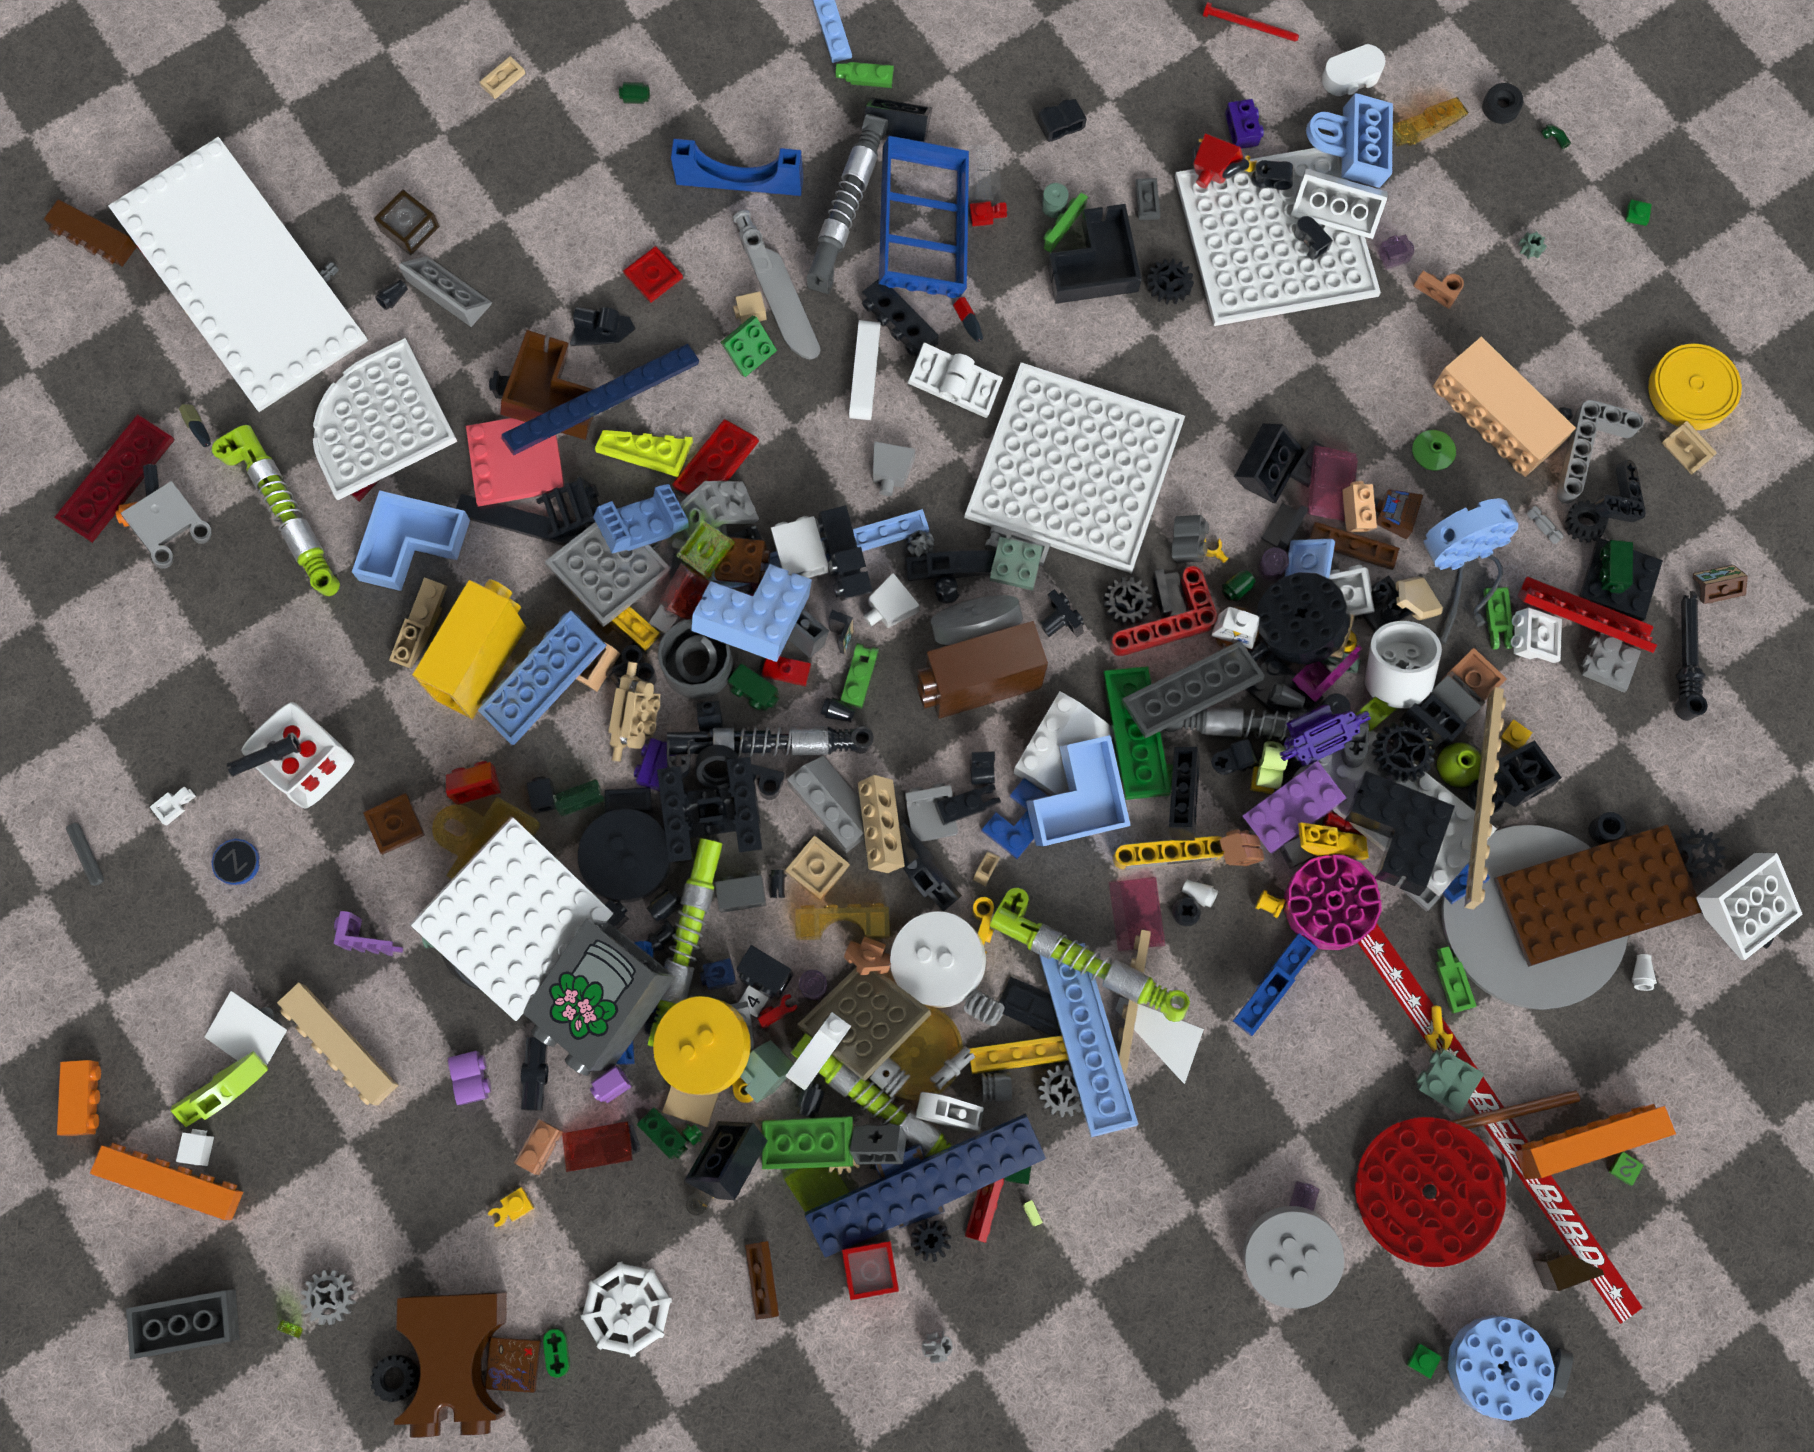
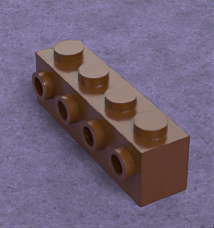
M59 199L44 218V221L49 225L48 229L58 237L61 235L65 236L75 246L79 244L84 246L83 248L92 255H96V253L101 255V258L111 265L116 263L123 267L137 248L129 236Z

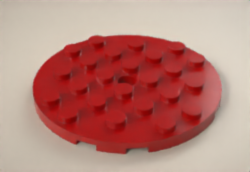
M1419 1117L1405 1120L1381 1132L1370 1143L1361 1158L1355 1182V1193L1362 1220L1373 1238L1397 1258L1425 1267L1456 1265L1480 1253L1498 1232L1506 1209L1504 1176L1496 1157L1489 1147L1467 1128L1452 1121L1434 1117ZM1428 1184L1434 1185L1437 1189L1436 1197L1433 1199H1428L1423 1193L1424 1187Z

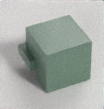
M771 1040L750 1053L747 1065L740 1076L748 1084L744 1090L756 1103L773 1094L787 1079L786 1074L794 1065Z

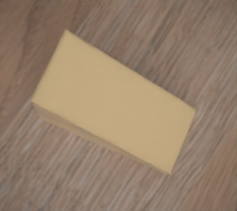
M987 851L973 880L986 886L1000 857Z

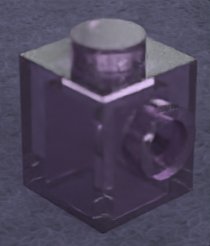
M1406 234L1399 237L1395 235L1382 242L1378 254L1385 269L1408 263L1414 254V245L1408 240Z

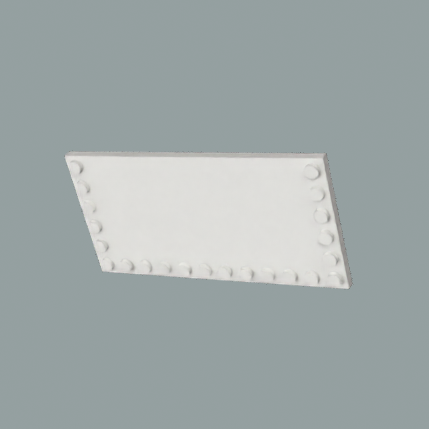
M219 137L108 205L258 412L368 341Z

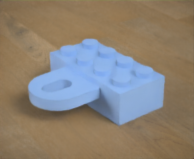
M1355 93L1343 107V116L1329 112H1320L1315 114L1307 124V137L1316 149L1342 157L1341 178L1380 188L1391 176L1393 103ZM1318 128L1331 131L1335 137L1322 134Z

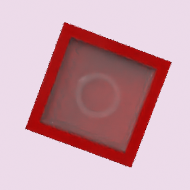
M891 1241L842 1250L850 1301L899 1292Z

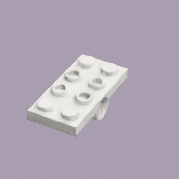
M923 343L908 384L987 418L1003 377L974 365V360L967 355L955 354L953 356Z

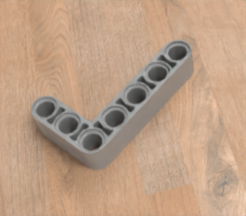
M1594 400L1585 401L1574 416L1572 425L1576 429L1569 437L1557 489V497L1561 502L1566 504L1572 503L1582 493L1597 430L1624 438H1631L1644 424V419L1639 413ZM1571 469L1576 470L1578 474H1575ZM1567 488L1571 489L1573 494L1568 492Z

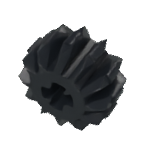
M925 1220L927 1229L924 1230L918 1224L916 1227L922 1233L919 1235L912 1232L911 1236L919 1238V1242H912L911 1247L920 1245L921 1248L915 1252V1255L918 1256L922 1251H925L923 1261H927L929 1253H932V1260L936 1262V1252H939L940 1256L944 1258L946 1254L941 1248H951V1245L943 1243V1240L951 1239V1235L942 1236V1233L947 1230L946 1226H943L939 1231L936 1230L939 1221L935 1220L933 1228H930L929 1220ZM932 1233L934 1234L933 1237L937 1236L938 1242L934 1243V1248H928L929 1244L925 1245L924 1240L928 1238L927 1234Z

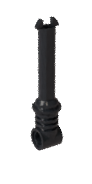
M1690 591V598L1689 595H1684L1681 601L1682 668L1676 674V679L1680 684L1679 701L1675 705V713L1684 721H1690L1704 714L1708 707L1707 701L1702 695V683L1706 678V674L1699 667L1698 600L1696 599L1697 594L1694 591Z

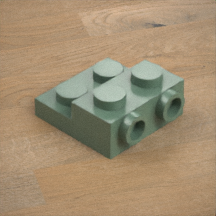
M1441 1047L1439 1051L1435 1050L1429 1059L1431 1064L1427 1071L1423 1070L1416 1080L1418 1083L1417 1088L1460 1114L1484 1076V1073Z

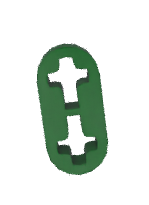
M552 1329L543 1338L545 1363L548 1374L554 1378L564 1376L570 1368L568 1342L563 1330ZM553 1333H556V1336L562 1339L557 1344V1352H555L554 1344L549 1343ZM557 1354L559 1362H564V1367L560 1369V1373H557V1369H552V1364L556 1363L555 1355Z

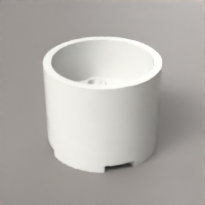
M1395 621L1380 627L1374 633L1371 640L1364 678L1369 694L1372 697L1376 696L1380 700L1389 703L1388 706L1394 708H1410L1414 703L1422 704L1423 700L1433 691L1442 647L1436 634L1429 628L1410 621Z

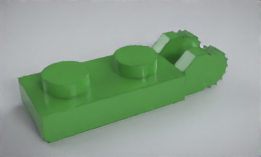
M1501 587L1496 589L1492 597L1485 604L1492 649H1498L1500 646L1499 632H1504L1506 649H1511L1512 630L1514 628L1508 587ZM1492 588L1484 589V598Z

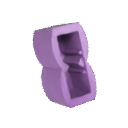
M473 1051L449 1057L448 1065L457 1105L488 1099V1093L491 1092V1084L489 1079L484 1077L483 1069L487 1068L484 1055H480L479 1051Z
M615 1065L591 1081L593 1087L590 1088V1091L597 1101L609 1103L630 1089L632 1085L623 1071Z

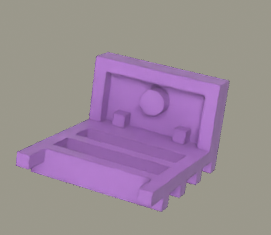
M340 911V915L336 918L334 930L336 931L335 945L349 951L352 948L364 953L365 950L374 954H379L380 951L388 956H393V952L403 953V948L392 946V941L359 937L362 919L350 912Z

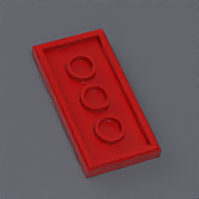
M724 419L672 486L684 495L689 496L704 481H728L758 444V438Z

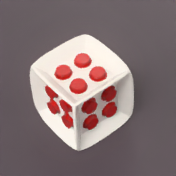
M290 702L275 712L246 741L241 751L244 756L267 747L270 741H279L286 738L289 733H294L301 745V752H293L284 756L280 761L271 760L255 768L274 786L286 793L292 802L305 809L315 804L327 794L350 770L355 759L299 705Z

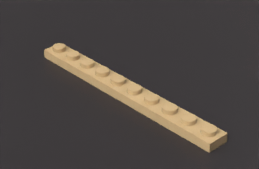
M1494 687L1487 699L1464 908L1473 910L1484 901L1485 889H1482V885L1488 871L1487 867H1485V859L1488 858L1490 852L1487 839L1492 832V824L1489 821L1495 807V803L1492 802V794L1494 795L1497 788V781H1494V775L1499 768V760H1496L1502 742L1498 738L1504 724V719L1501 718V711L1505 708L1506 698L1503 697L1504 689Z

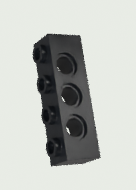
M879 278L862 291L863 307L868 312L872 311L876 315V319L878 322H881V326H887L892 337L896 341L900 340L911 356L915 355L918 357L923 343L933 347L938 345L939 335L893 288L879 284ZM886 303L888 306L882 307L880 304ZM895 318H902L903 320H902V321H895L894 319H895ZM911 332L917 333L916 336H910L908 334Z
M1174 747L1169 831L1171 839L1175 841H1195L1200 771L1198 747Z

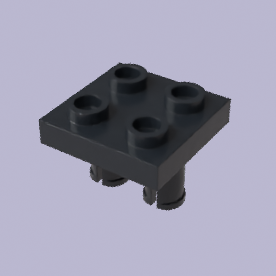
M1388 575L1371 586L1374 612L1362 614V616L1375 633L1383 625L1402 621L1413 612L1406 607L1402 609L1397 605L1399 592L1396 590V584Z
M1055 589L1047 595L1050 605L1055 611L1040 622L1042 630L1048 637H1051L1062 627L1068 626L1078 638L1084 633L1082 616L1076 609L1073 611L1070 609V602L1062 592L1058 594Z

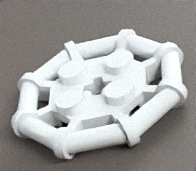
M621 1261L617 1262L616 1266L595 1280H590L583 1314L580 1317L595 1339L598 1349L625 1353L633 1357L636 1356L637 1352L658 1338H663L672 1298H669L655 1275L654 1269L651 1268L649 1270L623 1264ZM625 1275L643 1278V1281L640 1285L627 1283ZM619 1276L620 1284L607 1291L602 1287ZM648 1282L659 1300L651 1301L644 1289ZM599 1292L604 1296L601 1311L593 1313ZM623 1302L633 1305V1308L630 1310L632 1313L630 1316L626 1313L621 1314L620 1310L622 1309L621 1304ZM660 1305L656 1323L653 1325L649 1322L652 1307ZM595 1317H602L609 1330L605 1336L597 1325ZM645 1326L651 1330V1332L634 1342V1333ZM613 1333L626 1335L628 1343L610 1340L609 1338Z

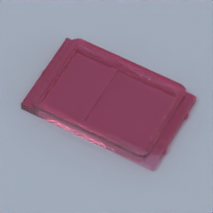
M1321 446L1314 447L1308 514L1345 521L1342 489L1349 487L1350 483L1356 482L1358 459L1355 453Z

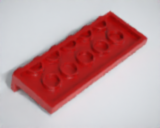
M1527 576L1517 595L1525 603L1654 653L1657 644L1652 642L1653 637L1650 636L1653 630L1652 625Z

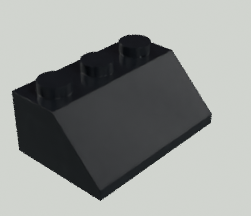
M872 97L866 105L865 116L871 114L888 119L885 134L887 136L924 142L927 138L933 107Z
M1263 423L1234 477L1244 489L1276 504L1304 449L1283 424Z
M718 1121L686 1176L685 1181L716 1199L735 1200L768 1140L754 1123Z

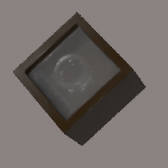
M403 189L373 218L380 232L410 256L440 227L434 213Z

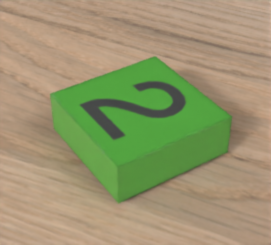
M1620 1152L1609 1173L1631 1186L1644 1165L1625 1152Z

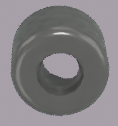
M692 619L681 621L672 626L664 634L660 642L658 660L665 679L675 692L684 697L704 699L714 696L727 685L729 678L732 676L733 656L729 644L692 631ZM694 651L705 652L710 657L706 671L699 676L690 675L684 668L685 658Z

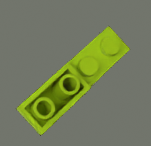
M253 1051L214 1075L211 1082L172 1105L170 1111L185 1127H188L200 1118L206 1120L247 1090L268 1070V1067Z

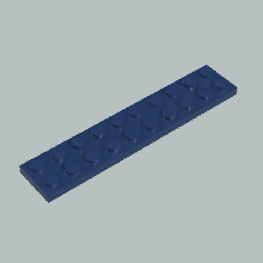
M1025 1113L806 1211L805 1218L826 1258L1046 1159V1156Z

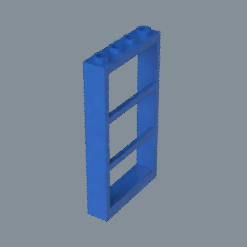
M888 136L882 149L879 284L886 285L889 288L899 287L905 288L908 291H923L931 295H947L949 298L961 297L967 289L969 151ZM891 159L957 171V204L890 192ZM890 200L956 212V246L889 234ZM889 242L955 253V282L888 271Z

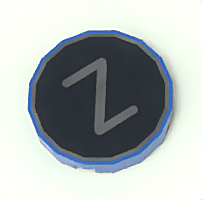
M228 840L215 851L212 859V869L216 877L224 883L242 885L253 879L257 874L260 866V855L255 846L245 840Z

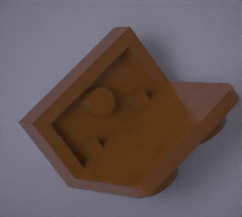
M722 537L718 548L724 551L722 552L718 549V553L722 554L716 561L720 560L718 564L716 563L714 576L716 580L750 583L752 590L756 591L766 572L765 565L770 562V550H767L765 541L725 537L726 539L724 540V537ZM723 541L726 542L728 546L724 545L720 547V544Z

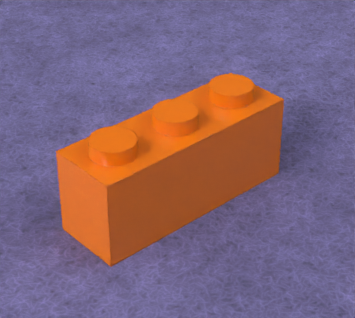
M91 1060L60 1062L57 1135L77 1136L96 1134V1129L99 1126V1116L96 1114L97 1104L100 1102V1092L97 1090L98 1080L101 1078L99 1062Z

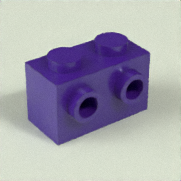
M1253 99L1229 102L1225 116L1232 143L1241 147V149L1259 146L1260 140L1264 136L1263 126L1259 125L1258 107L1254 106Z

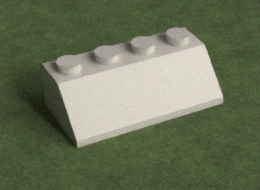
M1305 169L1291 216L1298 218L1309 216L1319 224L1373 239L1388 198L1387 191Z

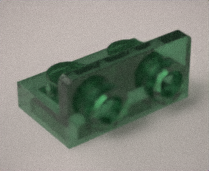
M596 779L554 795L556 809L562 817L605 801L599 782Z

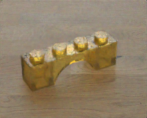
M881 903L870 904V907L861 908V904H848L847 908H838V905L829 904L824 905L823 909H815L814 905H802L801 909H795L797 940H820L825 929L838 921H849L856 924L862 929L865 937L870 939L890 938L889 907H884V904Z

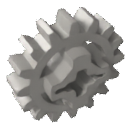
M1065 1065L1062 1071L1059 1066H1056L1055 1073L1048 1070L1047 1075L1049 1078H1041L1045 1085L1038 1087V1090L1044 1093L1039 1097V1100H1046L1043 1108L1045 1109L1050 1106L1052 1108L1050 1114L1052 1115L1059 1111L1060 1118L1064 1117L1065 1112L1068 1113L1069 1117H1072L1074 1109L1080 1113L1082 1111L1079 1106L1081 1101L1077 1088L1070 1082V1078L1074 1079L1073 1073L1069 1071V1066ZM1061 1076L1060 1082L1057 1085H1049L1055 1077ZM1065 1083L1066 1089L1070 1090V1093L1065 1096L1063 1101L1062 1093L1058 1092V1089H1061ZM1049 1095L1055 1096L1058 1100V1106L1052 1102ZM1072 1097L1078 1098L1074 1105L1067 1107L1069 1099Z
M323 1270L322 1277L319 1274H314V1282L307 1281L305 1283L309 1289L301 1291V1294L305 1295L306 1299L300 1303L302 1305L307 1304L308 1308L303 1313H312L310 1321H315L319 1318V1325H324L326 1321H328L329 1325L335 1324V1318L338 1321H343V1313L350 1314L352 1312L348 1306L349 1304H356V1301L351 1299V1295L356 1294L357 1290H350V1286L354 1282L345 1281L347 1274H341L338 1277L339 1270H333L331 1275L329 1270ZM324 1281H333V1283H330L328 1287L321 1285V1283ZM342 1290H343V1293H344V1300L342 1299V1294H341V1291H342ZM325 1293H331V1302H326L327 1296ZM330 1307L337 1310L333 1314H324Z

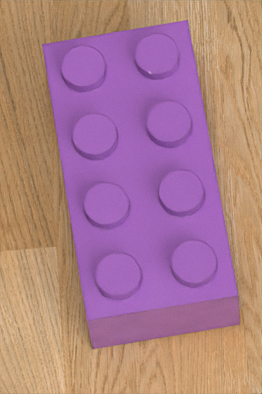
M1316 761L1244 814L1243 817L1268 851L1273 854L1284 844L1299 835L1298 823L1314 824L1346 801L1347 798L1319 761Z

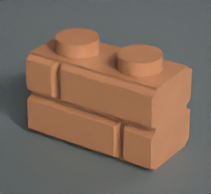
M1240 829L1229 831L1226 833L1227 836L1220 840L1222 851H1225L1223 855L1226 864L1249 866L1262 862L1265 859L1262 849L1259 848L1261 846L1259 837L1255 834H1249L1248 830L1241 832Z
M538 1119L514 1163L535 1175H540L557 1145L556 1141H559L563 1131Z

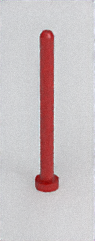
M1210 2L1206 4L1203 17L1211 15L1287 40L1298 41L1299 35L1297 33L1212 7Z

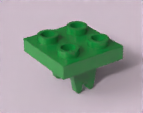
M753 315L720 342L743 377L748 376L777 351L758 318Z

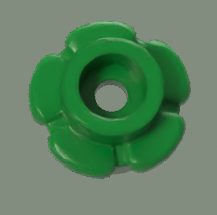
M686 1124V1128L681 1131L692 1146H695L698 1142L702 1143L700 1137L703 1134L695 1124L692 1126Z

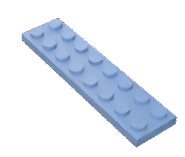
M1085 943L1078 944L1080 946L1085 947ZM1039 955L1090 1136L1095 1137L1138 1126L1096 979L1091 981L1093 974L1088 971L1080 976V971L1074 968L1069 970L1068 965L1062 962L1058 965V960L1052 957L1048 959Z

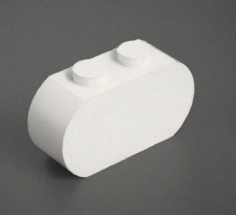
M1366 44L1331 57L1324 69L1322 84L1330 94L1335 96L1351 95L1357 92L1358 89L1370 88L1378 82L1385 66V56L1376 46Z
M921 1092L916 1118L958 1130L978 1133L984 1108L948 1096Z

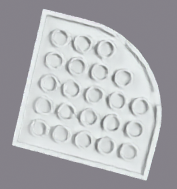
M406 338L361 359L343 372L344 376L336 384L333 382L324 394L313 423L315 428L313 438L315 454L337 500L457 442Z

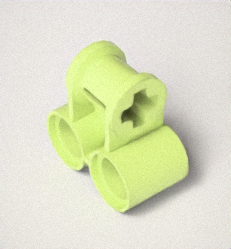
M1274 741L1264 743L1256 777L1257 786L1280 789L1283 771L1286 769L1288 759L1286 761L1281 759L1280 752L1285 751L1280 743Z

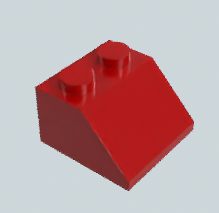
M477 762L474 764V767L468 769L464 767L456 768L451 771L452 773L446 775V794L456 805L501 793L496 769L491 762Z

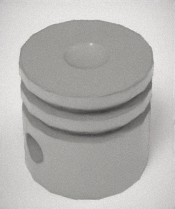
M889 1057L873 1073L870 1079L882 1090L885 1088V1092L887 1094L890 1093L892 1098L909 1079L910 1075H906L905 1070L901 1071V1067ZM885 1071H889L890 1075L888 1077H884Z

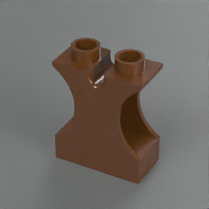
M507 1292L397 1298L396 1330L409 1339L417 1352L420 1362L421 1374L417 1393L409 1407L399 1417L394 1419V1425L410 1424L411 1438L440 1436L441 1421L448 1419L449 1407L453 1410L454 1422H460V1435L491 1433V1421L505 1416L506 1410L498 1406L485 1389L481 1366L483 1353L489 1340L506 1323Z

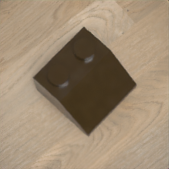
M1552 1250L1544 1251L1538 1254L1539 1259L1533 1260L1545 1290L1561 1291L1604 1275L1602 1269L1571 1254L1560 1253L1559 1250L1554 1252Z

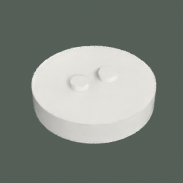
M929 912L913 918L896 936L891 949V971L897 985L923 1005L933 1008L950 1007L967 999L971 992L975 991L980 984L986 967L985 948L975 929L962 918L947 912Z

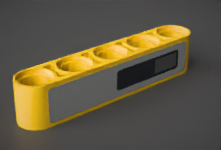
M1220 836L1195 838V841L1169 840L1127 844L1117 848L1113 855V862L1120 869L1219 860L1225 851H1222L1220 844L1222 837ZM1210 844L1219 845L1221 853H1214L1210 848ZM1187 847H1196L1198 855L1189 854ZM1165 848L1173 849L1175 857H1167L1164 852ZM1142 851H1150L1153 859H1144L1141 854ZM1119 853H1127L1130 857V861H1121L1119 859Z

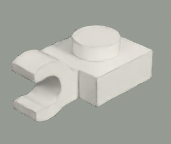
M183 787L174 796L167 792L150 808L162 824L167 826L185 811L181 805L188 803L196 796L191 789L188 790L186 787Z

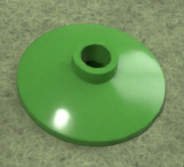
M1428 430L1417 436L1412 446V452L1419 465L1428 470L1439 471L1452 464L1456 456V447L1453 440L1446 433L1438 430ZM1433 445H1437L1440 449H1434Z

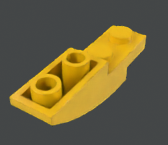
M1298 823L1300 845L1309 853L1320 857L1324 855H1345L1356 860L1369 858L1367 839L1363 835L1338 832L1335 827Z

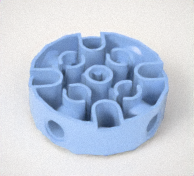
M1501 498L1489 499L1479 502L1475 509L1468 511L1467 508H1464L1440 521L1426 534L1427 539L1423 540V543L1435 567H1438L1440 570L1451 567L1452 570L1462 567L1466 561L1469 562L1479 556L1481 559L1493 554V549L1509 544L1511 542L1510 538L1518 530V522L1506 500Z
M1495 1315L1475 1319L1458 1331L1450 1346L1448 1370L1454 1388L1465 1404L1482 1415L1508 1421L1529 1417L1544 1405L1553 1388L1555 1367L1550 1349L1539 1333L1521 1320ZM1498 1364L1504 1366L1503 1371L1498 1368Z

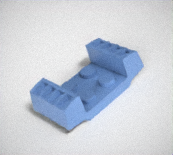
M669 484L655 487L652 498L616 509L612 501L597 507L593 516L611 553L624 550L631 551L670 538L675 533L689 528L688 519Z

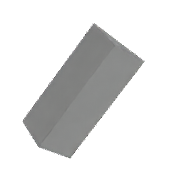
M428 256L402 262L399 265L407 282L470 327L476 323L492 304L490 300Z

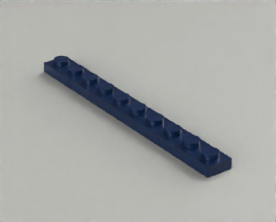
M686 344L502 433L501 439L514 456L699 364V359L690 346Z

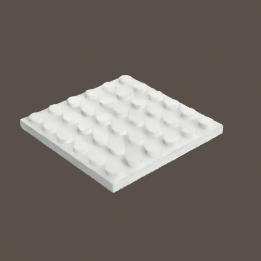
M510 817L409 925L513 1020L517 1021L586 918L607 921L613 913L513 817Z

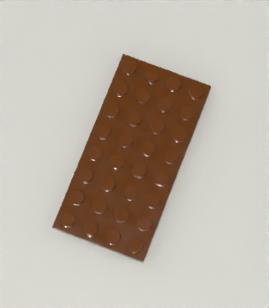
M1668 824L1494 878L1528 967L1702 913L1696 898V891Z

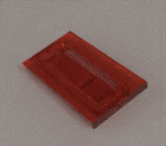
M628 1121L562 1133L566 1172L633 1161Z

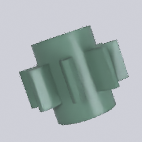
M1537 231L1532 234L1527 232L1518 243L1522 247L1519 253L1524 254L1527 259L1534 256L1538 259L1547 248V245L1543 244L1545 237H1542Z

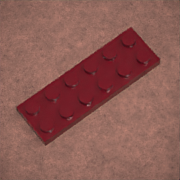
M137 414L54 518L93 543L114 517L116 511L119 510V505H123L144 479L143 466L147 464L155 465L175 439Z

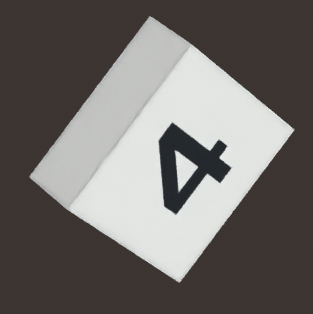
M748 986L739 1003L748 1001L750 1014L758 1018L769 997Z

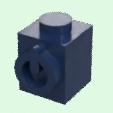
M730 958L703 965L704 971L700 972L703 986L707 985L709 990L737 984L733 963Z

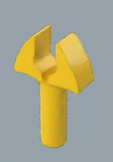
M1435 1005L1432 1006L1433 1032L1431 1035H1425V1039L1430 1048L1435 1051L1437 1050L1436 1039L1439 1037L1443 1042L1442 1048L1447 1050L1451 1044L1453 1034H1446L1443 1031L1441 1007Z

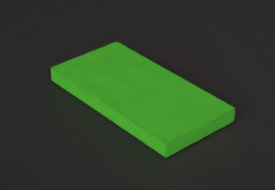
M853 1117L762 1120V1134L768 1140L762 1151V1169L853 1166V1157L850 1153L853 1136Z

